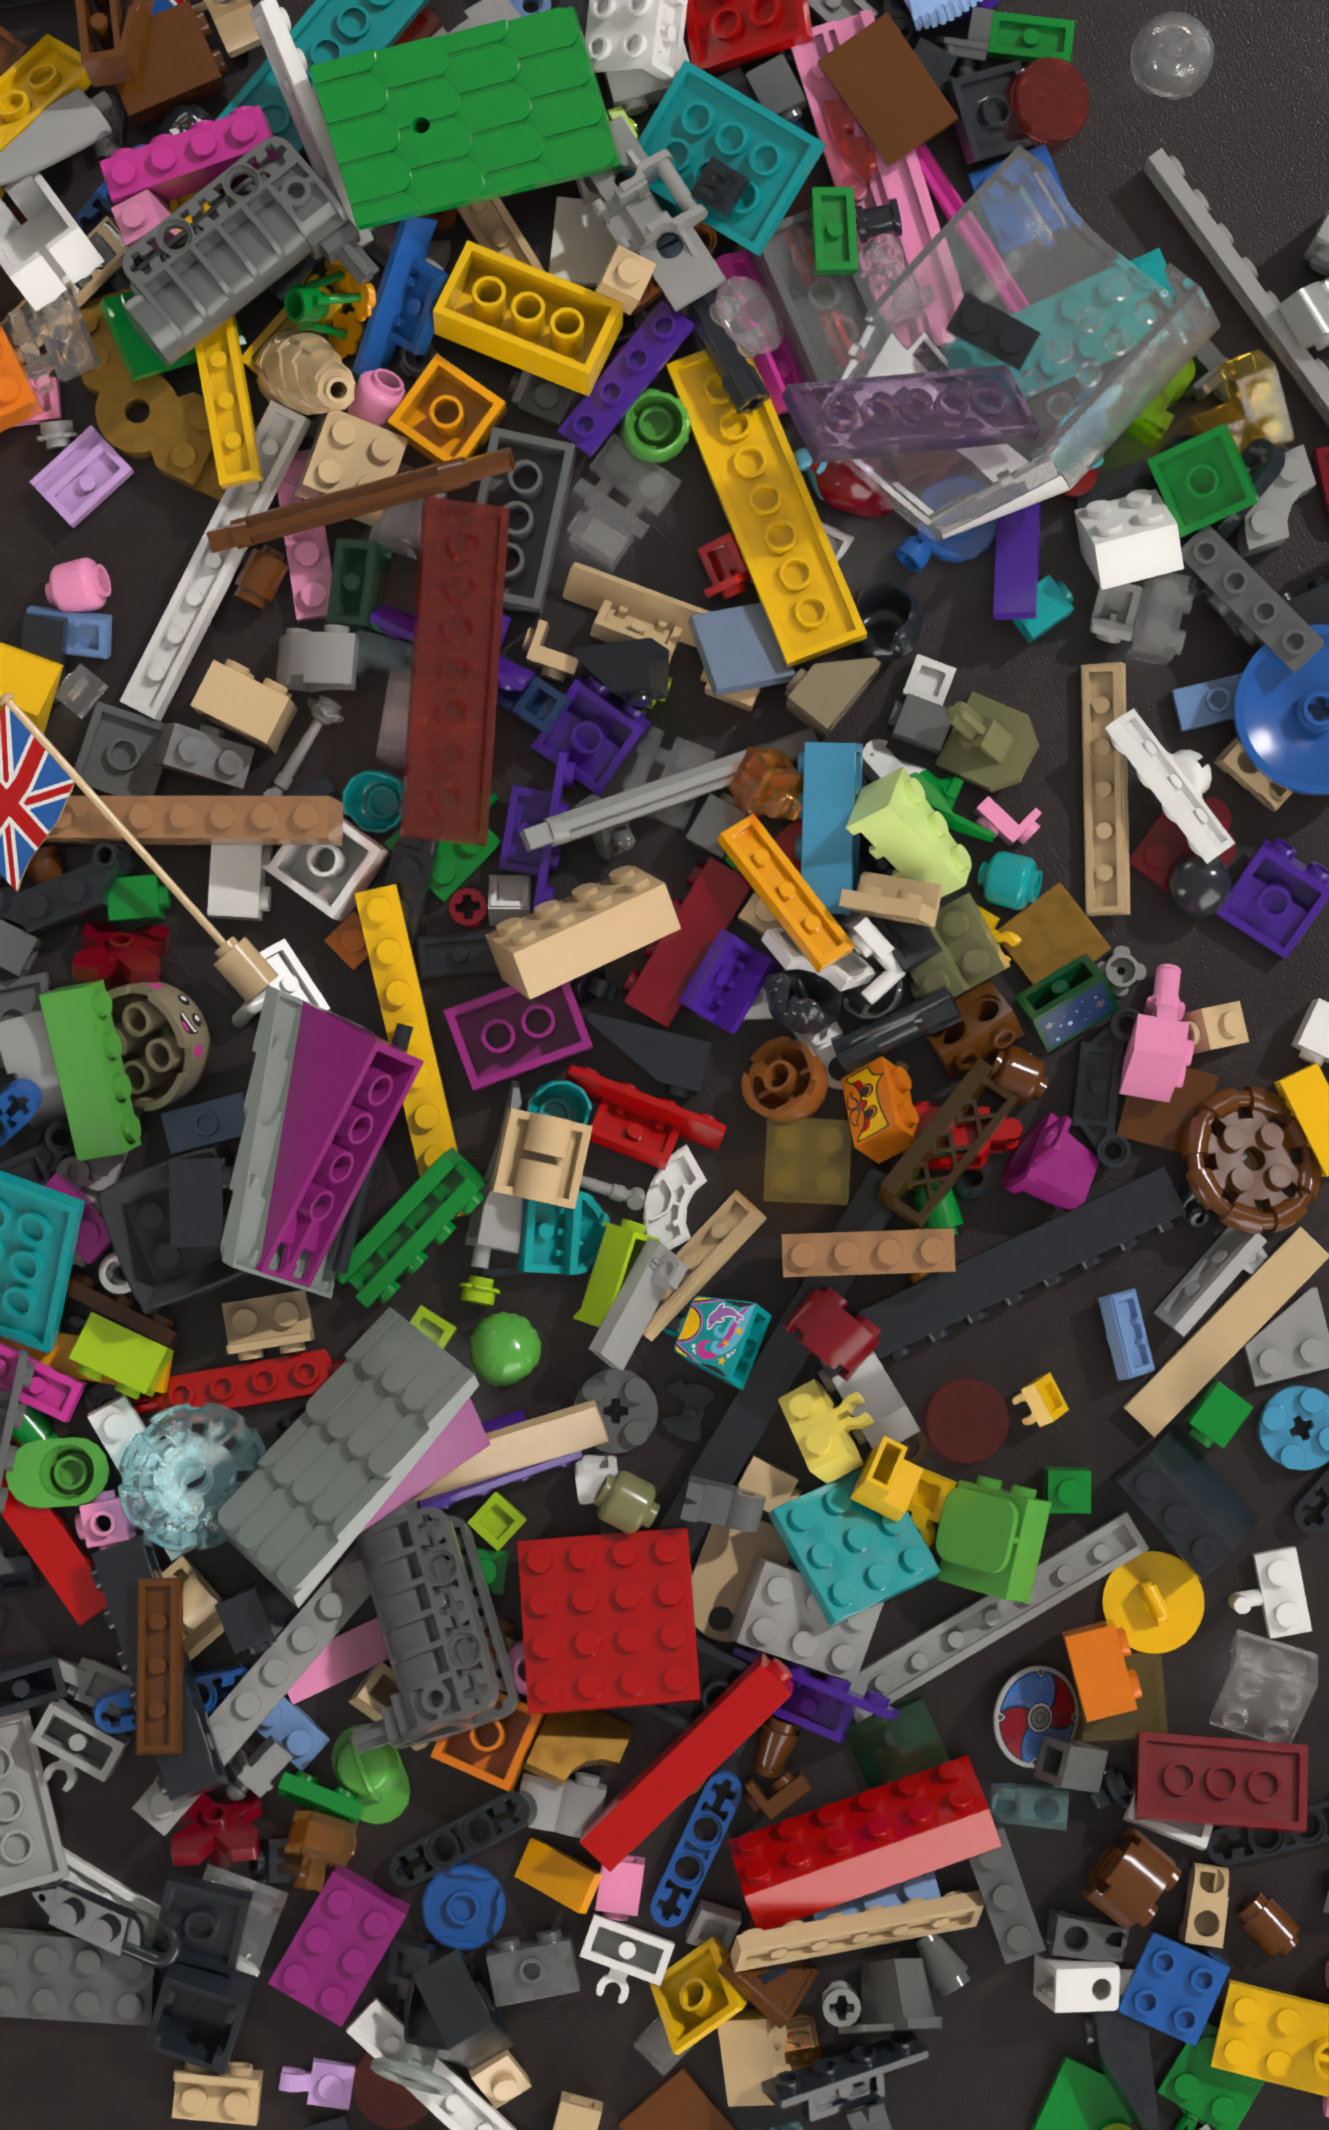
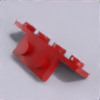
M570 1065L566 1073L565 1080L583 1088L589 1100L600 1105L591 1125L593 1127L590 1141L662 1170L666 1169L678 1136L713 1150H718L727 1126L719 1123L711 1115L704 1113L696 1114L679 1107L677 1103L670 1099L656 1098L640 1092L632 1084L617 1083L602 1077L597 1071L588 1067L579 1068Z

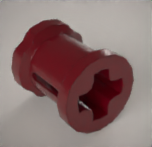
M464 888L453 894L449 901V911L451 917L463 928L474 929L481 926L488 917V904L479 891L472 888ZM471 898L475 905H480V910L473 912L472 919H467L464 913L458 912V907L464 906L465 899Z

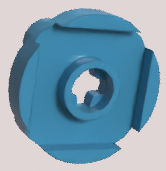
M1299 1385L1288 1386L1272 1394L1263 1406L1264 1408L1257 1425L1258 1439L1265 1453L1272 1460L1288 1469L1305 1471L1326 1464L1329 1461V1396L1319 1389ZM1297 1416H1300L1303 1421L1310 1420L1312 1427L1307 1430L1309 1436L1305 1439H1302L1299 1435L1292 1436L1289 1429L1295 1426L1293 1419Z

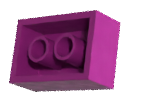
M566 982L532 999H528L509 986L444 1010L472 1090L475 1092L594 1049L570 982Z
M337 1862L273 1972L268 1984L342 2027L404 1921L410 1905Z

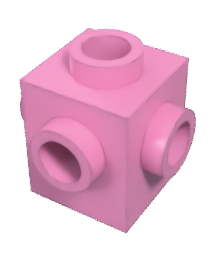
M114 1489L102 1491L91 1502L80 1505V1514L75 1515L79 1539L86 1540L87 1548L99 1546L100 1551L135 1537V1529L140 1526L136 1504H130L129 1494L116 1496ZM100 1515L110 1518L111 1527L108 1531L101 1530Z

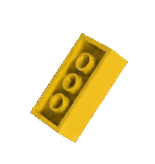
M467 240L433 309L434 334L589 397L623 326V303Z

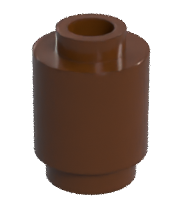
M264 544L260 550L251 548L234 582L237 588L233 596L263 611L267 602L272 603L289 569V566L283 563L285 555Z
M1261 1892L1253 1895L1236 1913V1916L1242 1921L1240 1926L1269 1957L1276 1953L1281 1957L1285 1956L1300 1940L1296 1936L1300 1927L1272 1897L1266 1898Z

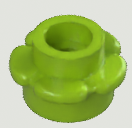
M469 1276L468 1283L459 1284V1287L462 1288L461 1301L484 1306H494L495 1295H500V1290L493 1288L494 1280L478 1276Z

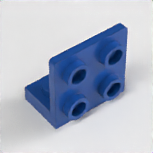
M1152 1932L1147 1939L1122 1995L1118 2010L1124 2015L1196 2047L1229 1973L1230 1966L1222 1957L1207 1950H1205L1204 1954L1199 1953L1158 1933Z

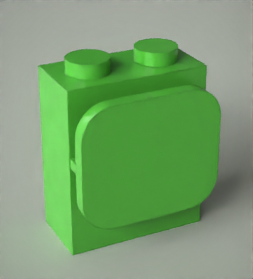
M978 1475L976 1482L959 1480L958 1488L951 1490L945 1498L937 1532L936 1549L942 1558L940 1563L941 1572L938 1574L937 1580L1003 1600L1029 1603L1052 1502L1035 1498L1037 1490L1012 1484L1011 1491L1001 1489L1002 1480Z

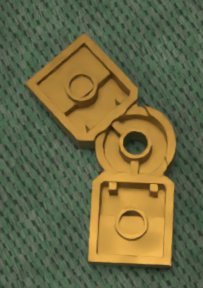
M131 287L128 290L125 288L118 292L116 291L86 301L65 324L83 383L90 393L98 396L95 415L101 433L119 453L134 459H145L153 456L155 465L161 474L220 502L226 489L219 485L204 397L195 392L178 397L171 385L163 378L165 372L132 382L101 311L99 303L103 298L131 291ZM138 406L150 408V414L144 422L133 423L130 421V414L134 408Z

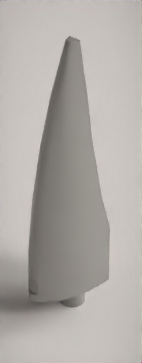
M77 88L46 108L27 129L0 152V187L46 169L111 133V127L102 115L103 111L113 105L108 94L102 91L89 99L80 88Z
M515 1080L511 1082L498 1139L484 1177L489 1183L480 1191L485 1198L470 1214L465 1244L475 1246L471 1263L473 1267L488 1269L491 1249L519 1254L524 1198L490 1191L508 1108L523 1110L519 1082Z

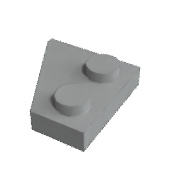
M1317 1287L1307 1288L1302 1293L1303 1295L1288 1308L1277 1314L1265 1328L1254 1334L1243 1346L1253 1386L1256 1387L1329 1368V1332Z

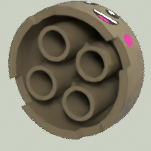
M163 982L132 983L109 990L108 993L112 999L111 1015L114 1028L122 1042L121 1058L124 1071L129 1077L132 1086L130 1096L132 1105L142 1108L144 1111H153L186 1097L202 1080L210 1059V1035L206 1021L199 1008L184 992Z

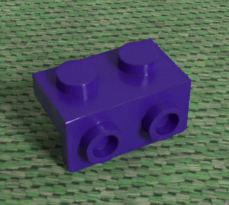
M721 928L678 1002L707 1021L734 1034L761 991L764 978L772 972L776 962L772 958L753 949L732 933Z

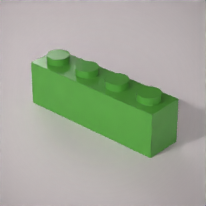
M104 980L59 987L39 995L77 1160L82 1161L120 1155L142 1145L140 1140L141 1125L139 1119L134 1114L130 1097L132 1086L129 1077L125 1074L121 1058L122 1042L119 1035L115 1032L111 1015L112 999L105 989Z

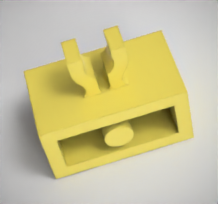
M813 1379L778 1399L812 1474L826 1484H829L864 1465L850 1434V1431L853 1429H864L874 1424L872 1416L867 1412L855 1418L850 1417L857 1406L865 1403L861 1394L856 1391L848 1395L838 1407L833 1394H829L822 1384Z

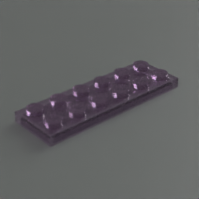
M1007 365L787 384L782 394L788 411L814 463L1035 441L1041 431Z

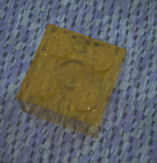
M766 1118L762 1201L848 1205L852 1143L849 1120L804 1118L802 1120L782 1122Z

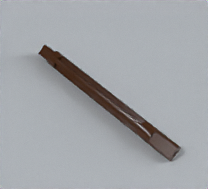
M510 447L467 459L459 457L231 520L229 525L211 529L206 534L212 553L233 547L242 549L471 486L473 481L513 471L516 468L515 460Z

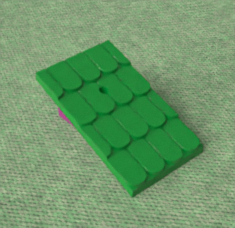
M573 6L567 8L558 7L509 21L504 19L435 38L426 37L377 51L372 49L309 66L355 224L360 230L624 168L578 15Z

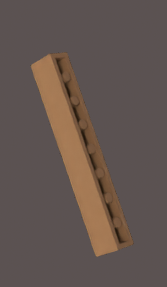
M87 796L69 797L59 821L42 843L98 845L103 842L118 841L130 845ZM98 796L141 845H342L344 803L330 796Z

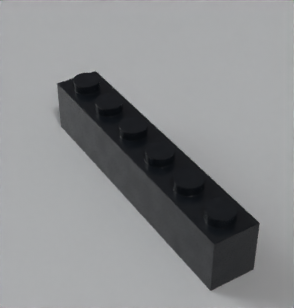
M141 1536L93 1553L92 1558L95 1566L91 1567L93 1581L99 1591L103 1590L108 1605L104 1607L106 1622L111 1631H116L121 1646L117 1648L119 1663L124 1672H129L134 1687L130 1689V1698L135 1710L137 1579L163 1578L151 1539ZM184 1641L182 1754L155 1755L160 1769L156 1771L159 1789L164 1796L168 1795L169 1801L178 1802L229 1784Z

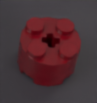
M824 1286L821 1291L814 1288L783 1324L782 1328L790 1334L797 1329L800 1334L795 1339L827 1367L830 1366L835 1370L840 1365L842 1369L838 1375L848 1382L880 1344L876 1337L880 1334L881 1330L863 1315L857 1313L853 1318L844 1308L849 1303L830 1287Z

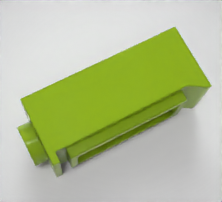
M622 1218L620 1226L603 1221L602 1225L606 1226V1231L601 1241L582 1307L574 1315V1319L600 1328L647 1239L650 1238L660 1242L659 1238L645 1234L646 1225Z

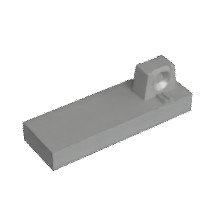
M1228 1227L1153 1313L1184 1337L1242 1270L1253 1275L1264 1260L1268 1258V1255L1262 1248L1267 1240L1260 1233H1245Z
M650 1238L647 1239L588 1348L610 1367L621 1371L624 1370L667 1288L676 1290L685 1272L688 1270L682 1263V1260L664 1244Z

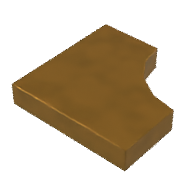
M599 1710L548 1713L523 1769L559 1786H563L570 1774L584 1766L604 1765L616 1769L635 1727Z

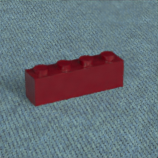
M712 857L708 859L705 865L698 861L686 881V884L692 888L685 900L682 901L676 898L673 902L681 929L648 944L643 953V956L649 959L641 974L633 970L621 992L627 995L624 1001L625 1005L667 1030L683 1005L678 1001L707 954L708 948L714 942L721 928L727 931L752 889V886L744 876Z

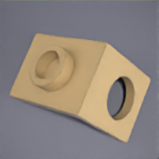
M204 0L230 58H234L262 45L249 14L253 9L250 0H229L225 3Z

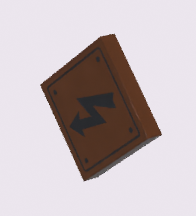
M752 1918L747 1921L739 1935L749 1929L756 1928ZM732 1945L717 1971L781 2029L792 2018L819 1971L806 1959L734 1972L730 1959Z

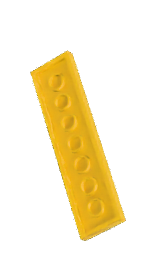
M744 336L734 338L747 362L754 366L759 374ZM705 350L666 364V369L676 395L688 411L691 419V432L787 668L867 639V632L771 399L769 398L760 408L748 414L742 413L738 415L724 392L721 378Z

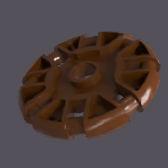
M1245 1086L1240 1091L1230 1087L1215 1092L1204 1099L1197 1107L1198 1114L1195 1117H1190L1187 1122L1181 1147L1182 1158L1186 1159L1188 1172L1185 1173V1176L1199 1203L1205 1210L1211 1209L1220 1216L1219 1221L1226 1226L1251 1234H1259L1262 1230L1267 1229L1269 1232L1275 1233L1297 1223L1307 1213V1204L1316 1200L1322 1180V1169L1310 1146L1307 1147L1308 1142L1295 1116H1291L1292 1111L1284 1104L1285 1099L1276 1093L1259 1087ZM1239 1107H1243L1245 1118H1238L1237 1110ZM1272 1116H1273V1117H1274L1277 1121H1279L1283 1126L1280 1127L1279 1125H1277V1124H1275V1123H1268V1122L1270 1121V1119H1271ZM1211 1124L1220 1131L1217 1137L1211 1133ZM1244 1151H1248L1255 1156L1258 1164L1256 1171L1250 1170L1245 1166L1242 1158ZM1298 1151L1300 1164H1292L1290 1152ZM1203 1158H1208L1209 1168H1205ZM1224 1187L1235 1195L1230 1203L1221 1196ZM1285 1187L1294 1193L1291 1198L1281 1192ZM1262 1203L1263 1213L1256 1208L1255 1204Z

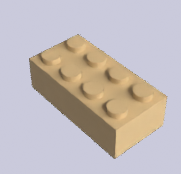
M628 865L611 871L608 879L597 884L586 883L574 888L571 896L560 901L550 900L537 905L534 908V913L521 919L514 917L504 920L496 926L497 930L485 936L502 980L528 999H532L678 931L681 927L665 883L636 866Z

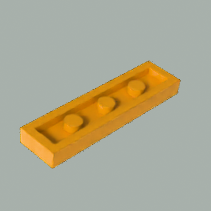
M754 813L720 833L717 842L818 973L851 953L855 946Z

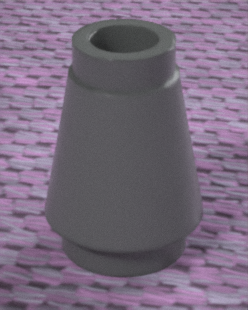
M938 1934L924 1936L914 1943L920 1958L923 1959L924 1968L933 1991L937 1989L942 1998L971 1980L966 1972L969 1967Z

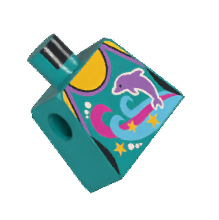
M697 1296L692 1300L688 1313L679 1312L663 1330L665 1334L678 1338L674 1348L675 1352L682 1358L735 1388L744 1390L772 1315L753 1302Z

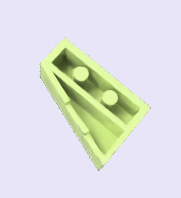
M901 767L861 788L846 829L853 836L861 832L873 844L869 847V852L876 859L884 856L896 868L892 871V876L939 884L943 888L941 898L966 885L972 867L970 856L964 846L961 844L957 845L948 832L945 818L940 812H934L925 799L922 785L916 778H911L905 768Z

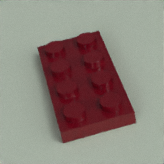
M1141 1731L1136 1734L1134 1820L1295 1833L1307 1831L1308 1745Z

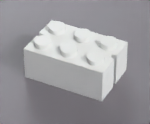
M39 172L9 183L4 187L5 191L28 221L23 225L18 222L0 198V264L36 312L45 305L54 302L61 293L67 290L64 285L70 280L75 284L80 279L89 276L96 267L105 262Z

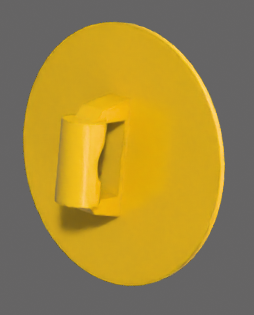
M1147 1551L1111 1572L1103 1591V1612L1105 1619H1111L1116 1628L1123 1627V1630L1125 1629L1130 1648L1144 1653H1165L1185 1644L1197 1631L1204 1613V1593L1198 1577L1182 1560L1168 1553Z

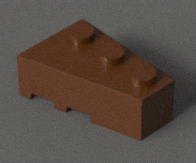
M75 0L81 62L93 87L135 81L155 0Z

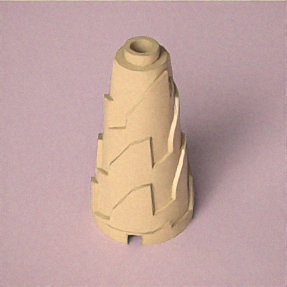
M288 328L274 334L261 348L255 366L258 367V378H255L260 392L268 402L272 400L298 414L311 415L344 410L354 401L355 381L350 369L342 363L341 356L334 350L329 341L321 335L309 330L299 331L298 329Z

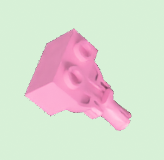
M1161 964L1157 967L1153 995L1147 998L1144 1014H1138L1123 1058L1119 1094L1169 1103L1174 1088H1182L1186 1066H1190L1193 1056L1194 1041L1187 1040L1189 1023L1179 1021L1185 1013V1004L1180 1001L1178 996L1181 969L1176 965Z

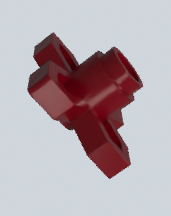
M87 921L82 932V949L84 950L76 952L72 963L73 980L86 982L104 980L107 992L132 983L159 982L161 974V958L159 957L167 953L169 928L166 926L144 925L134 931L124 933L109 922Z
M249 1789L246 1792L247 1795L241 1800L233 1801L226 1795L216 1804L205 1793L201 1794L177 1822L185 1828L172 1836L171 1856L173 1865H199L203 1860H206L212 1867L226 1868L236 1863V1861L258 1859L260 1847L258 1828L249 1823L262 1815V1797L260 1798Z

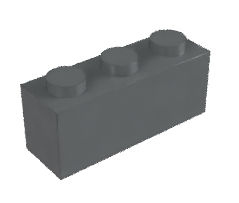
M996 1820L994 1824L1002 1846L970 1857L968 1860L1005 1964L1046 1951L1004 1827L1000 1820Z

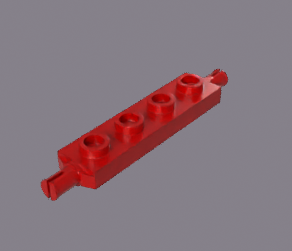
M322 1349L169 1377L167 1393L157 1392L153 1397L147 1395L140 1396L138 1400L132 1398V1404L135 1405L133 1407L137 1414L159 1410L166 1422L312 1397L346 1360L333 1362L327 1351Z

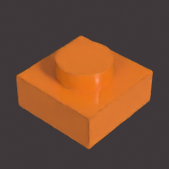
M353 911L324 941L353 971H356L369 956L360 917Z

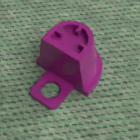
M1049 1113L1029 1128L1021 1138L1017 1151L1011 1152L1003 1168L1001 1185L1014 1194L1024 1191L1068 1212L1085 1202L1099 1160L1068 1133L1072 1121L1071 1118L1065 1115L1059 1119L1054 1114Z

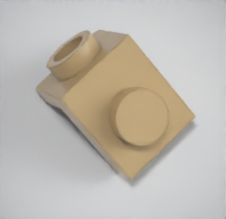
M539 620L536 629L529 627L522 646V651L528 653L526 657L527 664L542 669L540 675L546 679L558 683H564L565 678L575 681L580 668V661L576 657L543 647L549 630L548 622Z
M1240 1001L1186 1012L1183 1018L1179 1020L1189 1023L1187 1040L1194 1041L1193 1054L1249 1042Z
M508 2049L475 2069H468L471 2079L495 2109L532 2087L528 2075Z

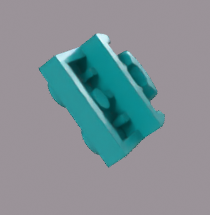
M582 1191L578 1192L575 1209L524 1199L518 1271L577 1275L589 1271L588 1268L596 1261L601 1241L606 1231V1226L602 1225L603 1221L610 1223L608 1214L602 1211L593 1199V1196Z

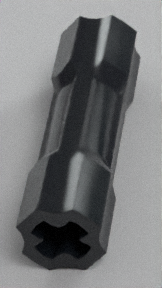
M708 292L680 309L679 313L695 324L691 334L700 341L719 374L722 388L738 415L742 413L748 414L760 408L770 398V394L755 367L747 362L728 329L725 315L712 292Z
M945 985L917 998L913 1004L868 1025H858L832 1037L831 1043L842 1068L849 1073L874 1061L881 1054L917 1037L936 1033L962 1021V1015L951 991Z

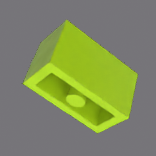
M91 1312L69 1359L80 1363L76 1370L77 1372L100 1382L103 1375L118 1382L114 1388L115 1390L138 1400L141 1393L153 1397L167 1364L170 1362L175 1351Z

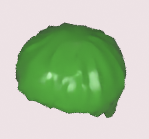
M649 388L639 396L620 420L621 428L619 435L632 456L648 463H661L674 458L681 452L684 445L689 442L691 419L679 398H674L668 392Z
M502 1311L481 1319L469 1338L470 1360L474 1372L484 1382L495 1386H511L520 1382L538 1365L541 1357V1341L538 1332L532 1327L529 1320L516 1313Z

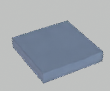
M761 603L691 615L688 623L714 696L787 683L796 675L793 667L787 668Z

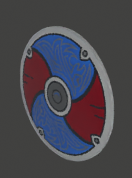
M1040 1665L1024 1668L1006 1682L995 1703L993 1728L996 1741L1001 1751L1009 1760L1022 1767L1036 1768L1043 1735L1067 1739L1074 1738L1078 1725L1079 1707L1073 1686L1061 1672L1051 1667Z

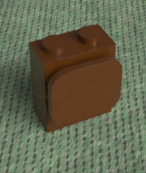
M189 0L150 17L135 81L115 84L134 128L158 118L164 119L173 106L177 104L188 106L190 102H193L199 107L211 102L217 93L227 89L222 75L229 73L219 48L210 51L205 38L212 35L203 11L194 14Z

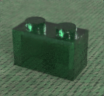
M336 539L326 622L332 625L347 626L351 630L381 633L380 626L369 622L371 613L385 603L392 549L375 541Z

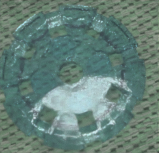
M205 1402L200 1407H191L190 1403H183L167 1408L150 1418L149 1420L152 1423L141 1434L136 1432L124 1450L119 1465V1472L123 1473L122 1484L118 1486L121 1506L131 1525L139 1526L144 1531L143 1537L154 1544L177 1551H183L185 1547H197L198 1550L209 1549L227 1541L219 1532L214 1521L218 1518L220 1508L258 1469L257 1461L266 1453L265 1445L256 1429H249L244 1424L245 1419L242 1415L225 1406ZM192 1424H204V1434L191 1432ZM162 1436H165L171 1443L158 1454L152 1446ZM233 1436L237 1441L235 1446L228 1451L223 1444ZM197 1468L205 1470V1479L201 1485L195 1488L185 1486V1477L191 1470ZM236 1471H248L247 1479L242 1482H236ZM149 1474L151 1486H140V1475ZM161 1505L166 1513L162 1517L155 1518L152 1513ZM199 1518L196 1530H186V1519Z

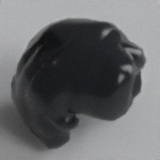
M890 582L875 584L857 591L853 601L867 632V639L856 642L859 658H876L880 662H888L905 657L914 649V644L917 642L922 629L924 616L921 612L919 601L906 587Z
M783 967L776 973H770L764 978L763 986L766 990L769 1012L773 1019L785 1028L801 1034L815 1035L828 1030L838 1018L842 1001L840 991L829 980L818 974L801 969L785 970Z

